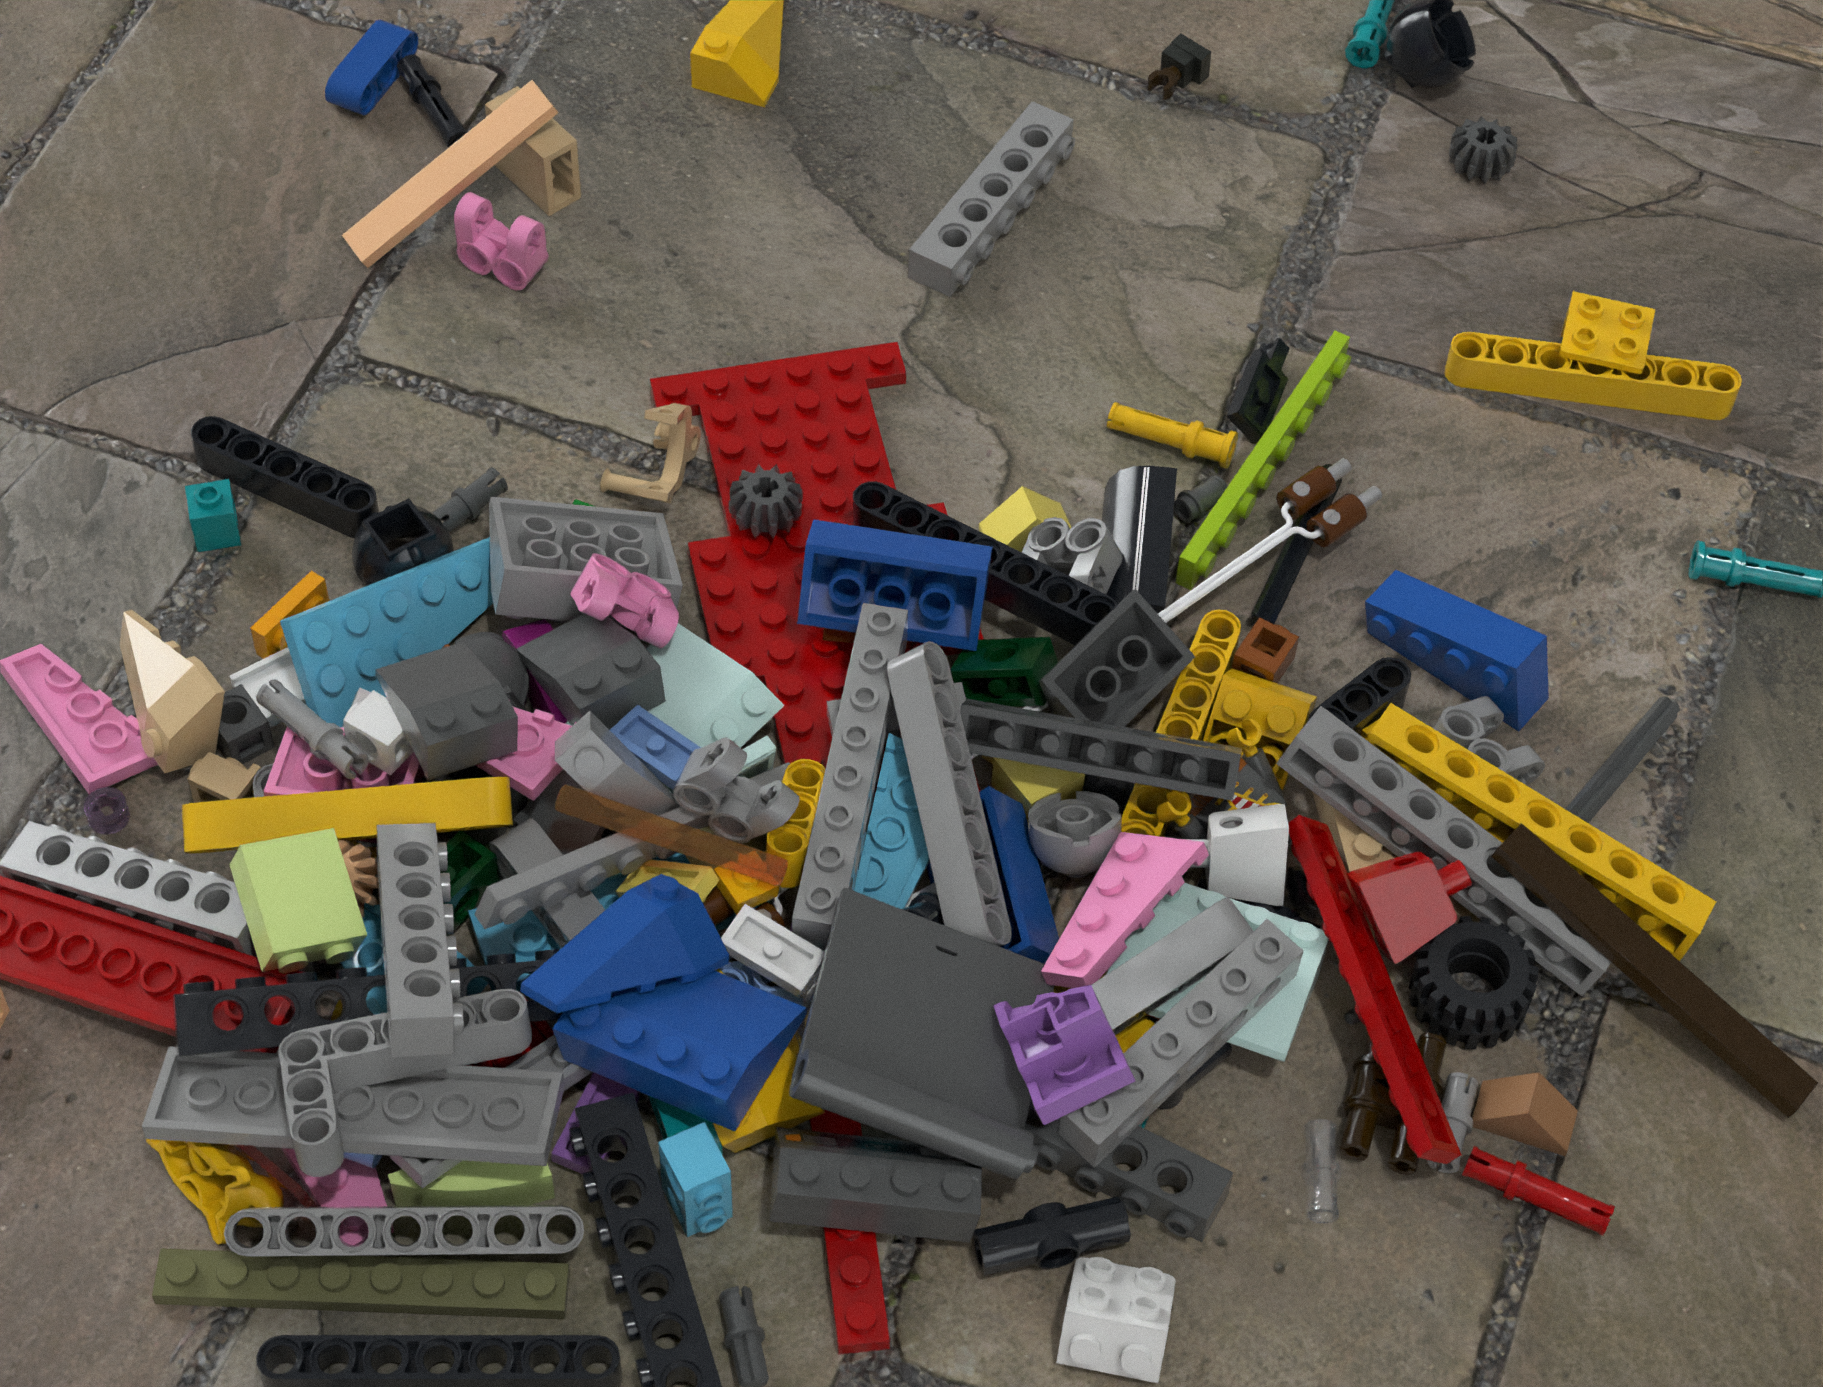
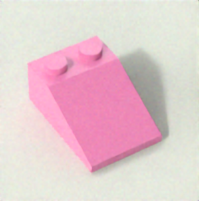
M287 727L263 792L265 797L422 783L424 771L413 752L392 775L368 763L367 768L361 775L350 766V769L356 773V778L348 779L328 760H321L310 752L309 744ZM377 838L360 840L377 844Z

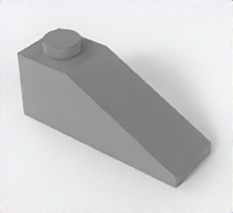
M591 711L586 713L555 741V761L589 795L632 827L681 807L675 800L673 793Z

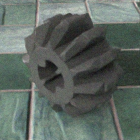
M1482 116L1477 122L1466 119L1461 127H1456L1455 132L1452 134L1449 162L1455 165V173H1467L1469 181L1475 177L1480 178L1484 184L1490 177L1500 181L1502 176L1510 172L1511 167L1514 166L1518 148L1517 138L1511 134L1510 126L1500 127L1498 119L1493 122L1485 121Z
M758 463L755 473L742 470L739 481L732 482L729 512L732 518L736 519L740 531L751 528L755 538L761 532H768L774 539L777 529L790 533L793 522L800 520L803 491L800 488V484L795 483L792 472L780 474L777 464L771 470H763Z

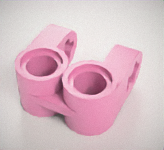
M472 192L466 193L461 198L454 214L457 254L461 262L469 270L480 275H487L492 270L496 278L510 289H524L548 261L544 225L522 215L513 222L510 230H508L503 223L493 218L491 201Z
M592 554L570 592L580 612L600 621L611 615L619 623L635 631L639 639L658 648H663L668 644L678 624L679 614L671 599V593L666 587L644 574L638 572L630 573L616 561L601 554Z

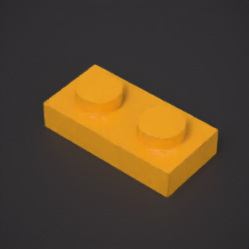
M311 570L250 627L258 656L264 659L288 647L280 623L281 620L329 601L326 581L323 577Z

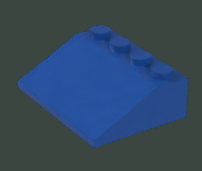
M713 971L696 981L680 984L676 977L658 981L655 984V990L640 994L636 988L612 992L610 1001L564 1011L552 1029L563 1060L735 1132L808 1012L804 1006Z

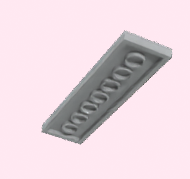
M169 1046L142 1124L145 1138L294 1149L289 1132L279 1053L233 1051L177 1057V1047ZM460 1065L431 1071L426 1074L337 1091L335 1095L344 1152L546 1166L565 1086L563 1072Z

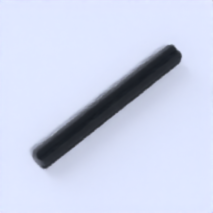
M1326 464V465H1324V466H1322V467L1328 469V468L1331 467L1332 465H1331V464ZM1342 477L1336 481L1335 493L1299 517L1293 527H1302L1307 530L1308 520L1332 504L1342 483ZM1294 533L1288 537L1251 613L1250 624L1252 626L1255 625L1259 617L1275 624L1314 542L1312 539L1306 538L1299 533Z

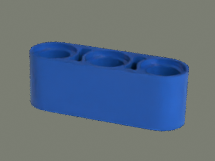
M381 19L374 22L330 75L325 88L326 101L363 116L367 115L400 76L397 64L401 58L406 55L416 54L418 47L417 33Z

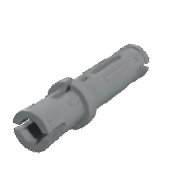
M276 679L269 681V685L276 692L270 689L267 684L262 685L257 693V702L308 743L311 748L310 752L321 760H328L348 779L356 778V773L350 769V766L360 775L364 772L369 763L368 755L345 738L343 729L334 723L324 721L287 690L280 681Z

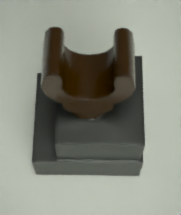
M1180 33L1162 51L1161 70L1154 71L1148 76L1147 90L1151 91L1154 87L1163 85L1162 99L1168 100L1173 96L1176 85L1182 89L1191 81L1200 85L1209 77L1211 51Z

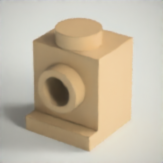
M208 752L204 758L198 759L193 764L189 772L188 783L194 803L253 798V780L261 766L253 763L247 770L241 762L234 758L227 757L224 759Z

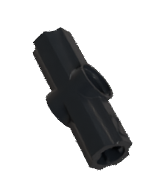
M1117 1196L1069 1208L1058 1202L1045 1203L1029 1210L1022 1219L975 1229L972 1238L979 1269L985 1276L1036 1263L1041 1269L1059 1268L1076 1260L1080 1253L1129 1242L1131 1232L1125 1205Z

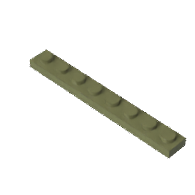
M160 1248L152 1297L155 1304L566 1319L570 1269L569 1264L352 1255L242 1256L233 1251Z

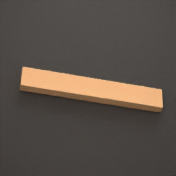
M531 80L342 234L343 238L360 261L369 268L559 112L536 83Z

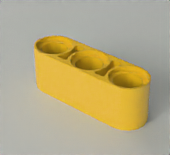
M811 759L794 761L786 768L782 782L799 796L800 801L794 814L786 823L767 833L765 865L782 888H792L800 885L825 774V767Z

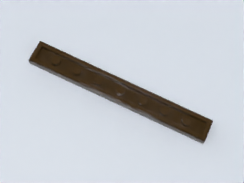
M1521 823L1491 855L1495 861L1789 1118L1800 1108L1818 1082Z

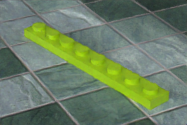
M1336 330L1333 332L1180 555L1176 584L1192 590L1200 576L1204 578L1209 576L1215 565L1216 553L1219 548H1227L1236 533V523L1240 517L1244 519L1249 517L1256 503V494L1259 489L1267 490L1274 478L1275 466L1278 461L1285 462L1288 459L1295 444V436L1298 432L1304 434L1307 431L1314 416V408L1317 404L1323 406L1332 391L1333 380L1336 377L1342 379L1351 362V356L1347 355L1349 336Z

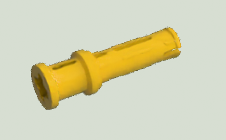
M1118 402L1113 403L1108 415V419H1111V421L1108 420L1107 422L1108 429H1115L1182 449V454H1185L1188 458L1193 459L1195 456L1213 460L1219 462L1221 468L1227 469L1236 450L1238 432L1231 430L1227 434L1204 427V423L1198 420L1186 424L1121 405Z

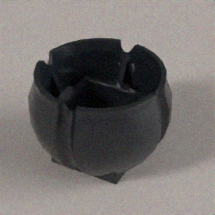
M1416 0L1408 4L1396 16L1390 26L1384 58L1411 88L1417 85L1431 88L1445 86L1458 80L1465 71L1471 69L1474 65V61L1470 60L1472 56L1476 55L1475 41L1471 28L1461 10L1452 11L1454 6L1452 0Z
M408 498L398 504L386 506L384 511L374 512L362 521V525L355 535L352 558L355 573L362 581L363 586L366 587L454 551L452 537L440 519L426 509L414 505ZM417 538L391 552L385 545V543L395 539Z

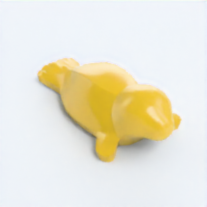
M146 1139V1142L160 1154L164 1166L175 1185L203 1212L212 1238L219 1245L226 1244L224 1237L226 1223L238 1211L251 1207H283L284 1198L280 1186L273 1179L255 1173L247 1158L234 1145ZM252 1217L242 1218L237 1226L263 1228L260 1221Z

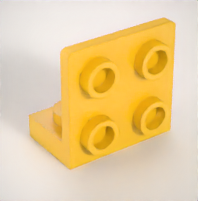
M1573 291L1562 328L1561 337L1563 338L1559 355L1563 358L1642 374L1655 309Z

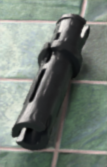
M415 54L406 55L401 58L397 64V69L410 87L409 94L415 103L421 104L432 124L445 141L447 148H449L464 136L467 131L441 94V85L434 76L428 74L420 58Z

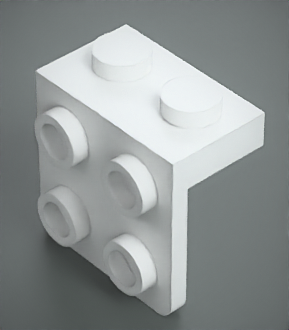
M1101 1257L1078 1258L1074 1266L1056 1363L1158 1383L1169 1329L1175 1278L1152 1267L1135 1268L1115 1264Z

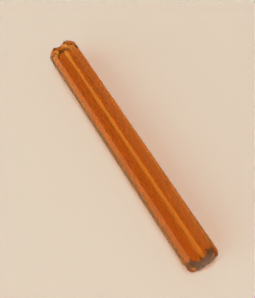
M568 784L562 786L556 799L555 809L557 812L774 886L781 885L788 868V861L785 858Z

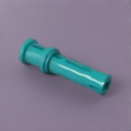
M1370 0L1365 16L1360 18L1353 28L1354 38L1348 42L1345 49V56L1352 65L1359 68H1370L1377 64L1380 57L1379 46L1384 44L1388 36L1386 22L1395 0ZM1363 48L1360 56H1358V50Z
M1699 540L1694 545L1688 574L1690 579L1697 580L1699 576L1725 581L1726 586L1731 587L1738 586L1740 582L1816 596L1817 598H1822L1823 570L1746 556L1745 551L1735 547L1732 551L1707 547L1704 541Z

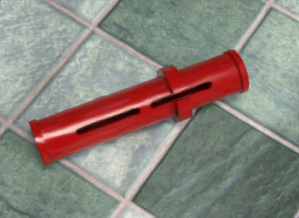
M1473 1146L1462 1176H1468L1503 1191L1502 1197L1512 1201L1513 1197L1519 1198L1593 1230L1601 1236L1604 1235L1611 1220L1609 1218L1613 1215L1614 1205H1608L1526 1169L1527 1164L1517 1160L1516 1164H1513L1480 1150L1477 1146Z

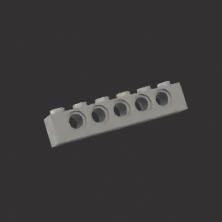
M1032 101L909 249L908 278L948 297L952 296L960 284H967L973 274L974 267L981 258L987 259L998 237L1002 233L1007 234L1010 231L1019 211L1030 206L1036 190L1042 183L1047 184L1051 180L1058 163L1062 159H1068L1075 146V138L1072 137L1074 119Z
M28 821L0 861V869L6 878L257 957L235 882L227 880L216 872L207 871L202 873L189 869L176 860L168 859L165 862L149 857L136 848L129 847L125 850L109 845L96 836L85 838L72 834L55 824H51L48 827L32 821Z
M436 823L377 825V873L391 1058L453 1055L454 1034L463 1033L462 1002L453 1003V1000L460 999L459 969L449 968V966H457L456 936H446V934H453L454 931L453 905L443 904V902H450V874L440 873V871H447L446 842H437Z
M1266 919L1124 1053L1136 1081L1061 1117L1058 1134L1095 1168L1297 975L1304 951L1272 922Z

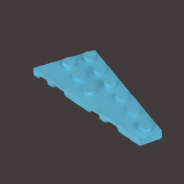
M490 537L281 620L282 630L306 705L327 723H334L342 727L343 719L350 709L359 688L369 692L374 690L386 697L376 677L375 669L441 649L492 605Z

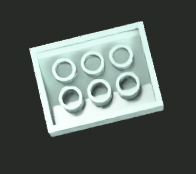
M679 623L671 640L665 647L658 648L651 644L646 648L661 667L666 699L665 702L648 710V712L701 748L725 737H728L741 748L785 706L753 672Z
M1184 883L1173 896L1166 894L1153 908L1155 917L1144 929L1139 928L1133 931L1125 940L1127 948L1110 966L1107 974L1226 897L1218 892L1208 891ZM1231 899L1253 931L1268 919L1304 951L1297 975L1227 1041L1228 1043L1284 1062L1318 979L1329 939L1322 929L1316 928L1310 923L1299 922L1272 913L1263 907L1252 906ZM1207 975L1148 1013V1015L1161 1019Z

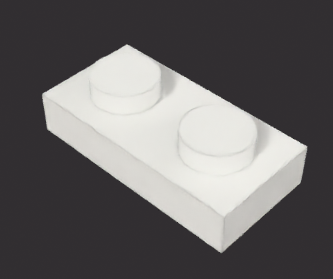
M744 904L721 937L729 956L798 998L802 997L821 969L825 954L820 948Z

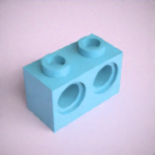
M703 1122L658 1142L662 1189L686 1236L689 1237L698 1232L710 1233L719 1229L726 1223L727 1219L733 1217L731 1170L706 1123Z

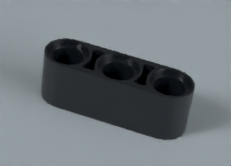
M1387 657L1376 661L1310 713L1308 721L1319 707L1322 706L1361 736L1362 729L1380 719L1390 703L1401 709L1404 707L1411 680L1410 668L1405 662L1397 658Z

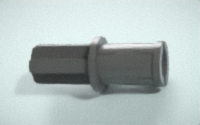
M739 1286L731 1287L719 1295L727 1328L724 1343L727 1348L732 1350L738 1383L743 1387H762L767 1384L769 1379L761 1344L765 1338V1332L757 1323L751 1289L743 1286L741 1289L742 1297H740Z

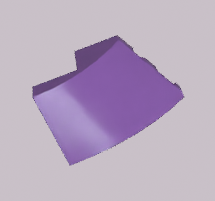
M1092 985L1072 988L1062 993L1037 995L1032 1005L1012 1008L1007 1001L993 1005L1000 1027L1010 1044L1017 1067L1028 1087L1035 1110L1043 1125L1136 1081Z

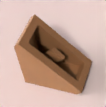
M1540 1072L1483 1081L1472 1119L1474 1128L1566 1156L1578 1110Z

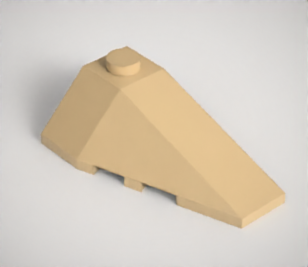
M133 610L123 612L120 649L140 729L141 743L146 755L150 758L153 757L163 772L168 773L193 765L198 759L204 758L208 752L216 754L225 694L224 689L201 660L195 656L188 658L182 656L181 646L174 640L163 642L159 630Z

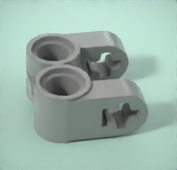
M1053 517L1043 520L1044 522L1032 528L1022 553L1107 594L1123 557L1103 521L1096 518L1084 519L1069 528L1067 522L1062 518Z
M1480 697L1456 706H1449L1443 710L1433 728L1527 786L1543 772L1545 762L1531 746L1525 745L1507 751L1501 744L1493 740L1484 739L1494 732L1504 719L1503 712L1490 697Z
M725 737L702 748L695 749L691 753L674 787L673 796L686 810L699 815H710L708 824L712 831L721 838L733 843H746L786 823L794 814L800 799L794 791L780 780L762 786L754 780L737 776L746 763L747 753L728 737Z

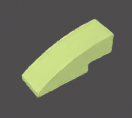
M462 1161L424 1188H421L404 1170L388 1174L396 1206L532 1205L555 1198L553 1179L548 1163L546 1166Z

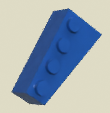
M1395 570L1365 601L1367 632L1469 700L1484 696L1490 697L1503 712V722L1518 732L1549 699L1546 635L1398 570Z

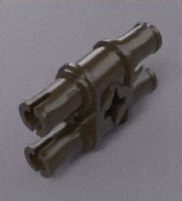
M1423 1033L1419 1036L1417 1046L1439 1097L1444 1091V1084L1439 1075L1447 1042L1439 1035ZM1368 1035L1364 1054L1359 1056L1353 1063V1072L1355 1074L1349 1096L1343 1102V1109L1347 1115L1339 1152L1351 1160H1366L1376 1125L1394 1129L1395 1134L1388 1167L1396 1173L1412 1175L1416 1172L1419 1158L1408 1145L1406 1140L1407 1129L1399 1110L1390 1100V1086L1382 1067L1379 1066L1373 1057V1044Z

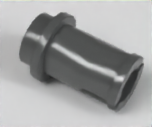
M1212 475L1207 481L1191 491H1181L1174 502L1177 516L1187 523L1200 521L1204 517V513L1215 506L1228 487L1225 481L1217 475Z

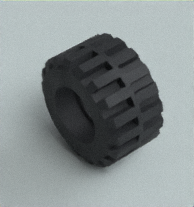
M1470 916L1460 917L1458 924L1454 923L1420 947L1410 978L1409 989H1411L1409 1000L1411 1007H1417L1416 1018L1420 1023L1428 1022L1429 1027L1427 1031L1432 1034L1446 1036L1447 1044L1455 1046L1456 1041L1465 1043V1049H1476L1478 1043H1483L1485 1048L1496 1046L1498 1038L1504 1042L1510 1039L1515 1029L1519 1030L1522 1026L1537 987L1538 967L1533 966L1535 956L1532 949L1524 950L1526 941L1519 934L1514 937L1509 934L1510 927L1503 923H1500L1499 927L1491 925V919L1480 917L1479 922H1472ZM1461 972L1479 975L1486 979L1495 991L1478 993L1467 990L1460 986L1451 975Z

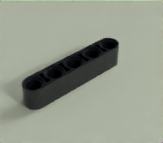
M216 416L201 418L191 428V438L197 463L202 470L220 479H229L230 483L350 538L355 539V535L363 520L367 519L374 512H379L376 492L368 483Z

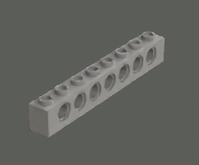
M867 603L862 604L792 916V932L824 952L840 893L844 887L853 891L855 888L894 705L887 666L888 662L905 653L908 630V610Z
M1322 706L1319 707L1276 763L1398 857L1414 852H1422L1433 861L1437 870L1456 860H1460L1470 876L1472 886L1451 895V897L1478 918L1485 917L1491 919V925L1499 927L1500 923H1503L1510 927L1509 934L1513 937L1519 934L1526 941L1523 949H1532L1536 962L1581 996L1588 991L1609 967L1611 962L1491 857L1502 844L1501 841Z

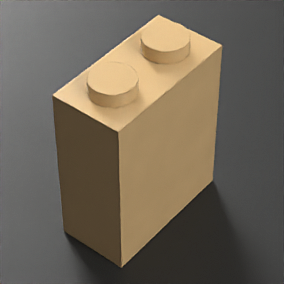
M517 86L486 103V117L518 92L520 88ZM553 118L495 164L505 176L548 216L581 198L577 140Z

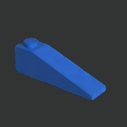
M660 874L624 893L521 983L520 992L553 1012L560 1013L610 1001L612 992L623 989L636 988L641 994L654 991L656 982L676 977L680 984L696 981L728 964L729 953L698 893L683 886L676 879Z

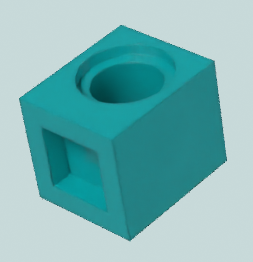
M224 479L185 486L189 520L197 552L242 545L230 480Z

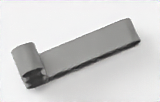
M499 989L453 1000V1003L462 1002L463 1033L454 1034L453 1055L391 1058L387 1012L298 1030L286 1036L279 1045V1059L289 1132L300 1170L309 1176L324 1177L339 1169L344 1161V1148L335 1092L426 1074L440 1069L513 1056L523 1052L532 1041V1029L527 1001L524 995L512 989Z

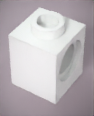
M373 690L361 703L354 704L346 713L343 719L345 738L368 755L369 763L389 775H392L414 752L388 699Z

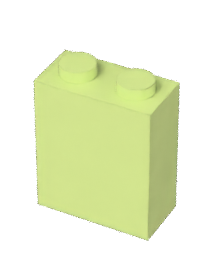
M334 828L240 845L229 865L262 972L279 968L280 973H290L306 967L309 962L326 959L327 963L334 964L346 961L355 955V952L367 936V931Z

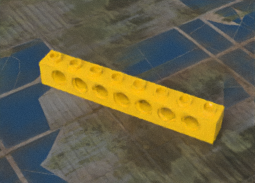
M1390 703L1366 738L1368 742L1502 843L1522 823L1679 961H1681L1700 935L1717 901L1401 708Z

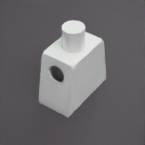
M1285 804L1214 812L1208 816L1207 839H1184L1205 843L1209 856L1200 866L1192 864L1190 868H1205L1208 891H1215L1233 899L1283 906L1289 835Z

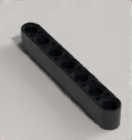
M877 481L865 482L856 487L853 492L854 526L992 546L985 600L1075 646L1118 605L1110 596Z
M280 1335L265 1341L259 1348L256 1356L257 1367L264 1387H620L622 1382L619 1348L614 1341L600 1335ZM344 1362L348 1364L339 1373L329 1374L324 1372L332 1363ZM397 1362L400 1364L397 1370L392 1373L382 1374L377 1372L378 1368L384 1363ZM439 1362H449L453 1365L445 1373L435 1374L429 1371L433 1365ZM491 1362H501L505 1365L497 1373L488 1374L481 1371L485 1365ZM543 1362H553L558 1365L550 1373L541 1374L534 1371V1368ZM594 1362H605L610 1365L603 1373L594 1374L586 1371V1368ZM280 1363H295L293 1368L286 1373H272V1370Z

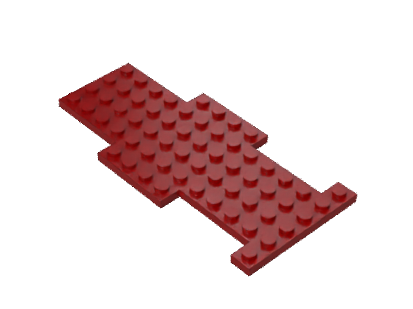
M898 342L650 379V389L655 408L678 403L690 406L692 416L700 415L728 536L687 542L689 560L706 634L710 645L753 672L785 705L772 717L783 764L788 762L791 764L800 759H811L819 762L826 769L832 743L827 716V701L842 698L854 643L823 640L824 628L797 624L805 546L813 519L854 526L853 492L860 484L877 481L896 490L868 389L906 384V369ZM758 463L763 470H771L777 464L780 474L792 472L795 483L800 484V488L803 491L800 520L793 522L790 533L777 529L774 539L768 532H761L755 538L751 528L740 531L736 519L732 518L729 512L732 482L739 481L742 470L755 473ZM944 502L927 505L948 515ZM981 628L978 640H983ZM913 642V648H912V649H914V648H916V647H918V646H920V645H922V644H924V643ZM938 645L946 656L960 654L963 650ZM976 777L978 789H979V792H980V787H979L978 780H977V777Z

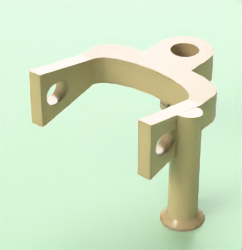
M678 403L645 410L644 419L659 422L654 435L661 436V438L653 440L655 449L667 450L660 480L650 482L611 473L609 468H606L600 483L602 493L611 490L671 504L673 493L680 489L683 482L686 462L692 460L697 454L701 437L699 426L691 425V407Z

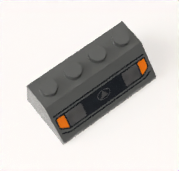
M777 1127L775 1131L770 1221L970 1242L981 1215L982 1168L911 1141Z

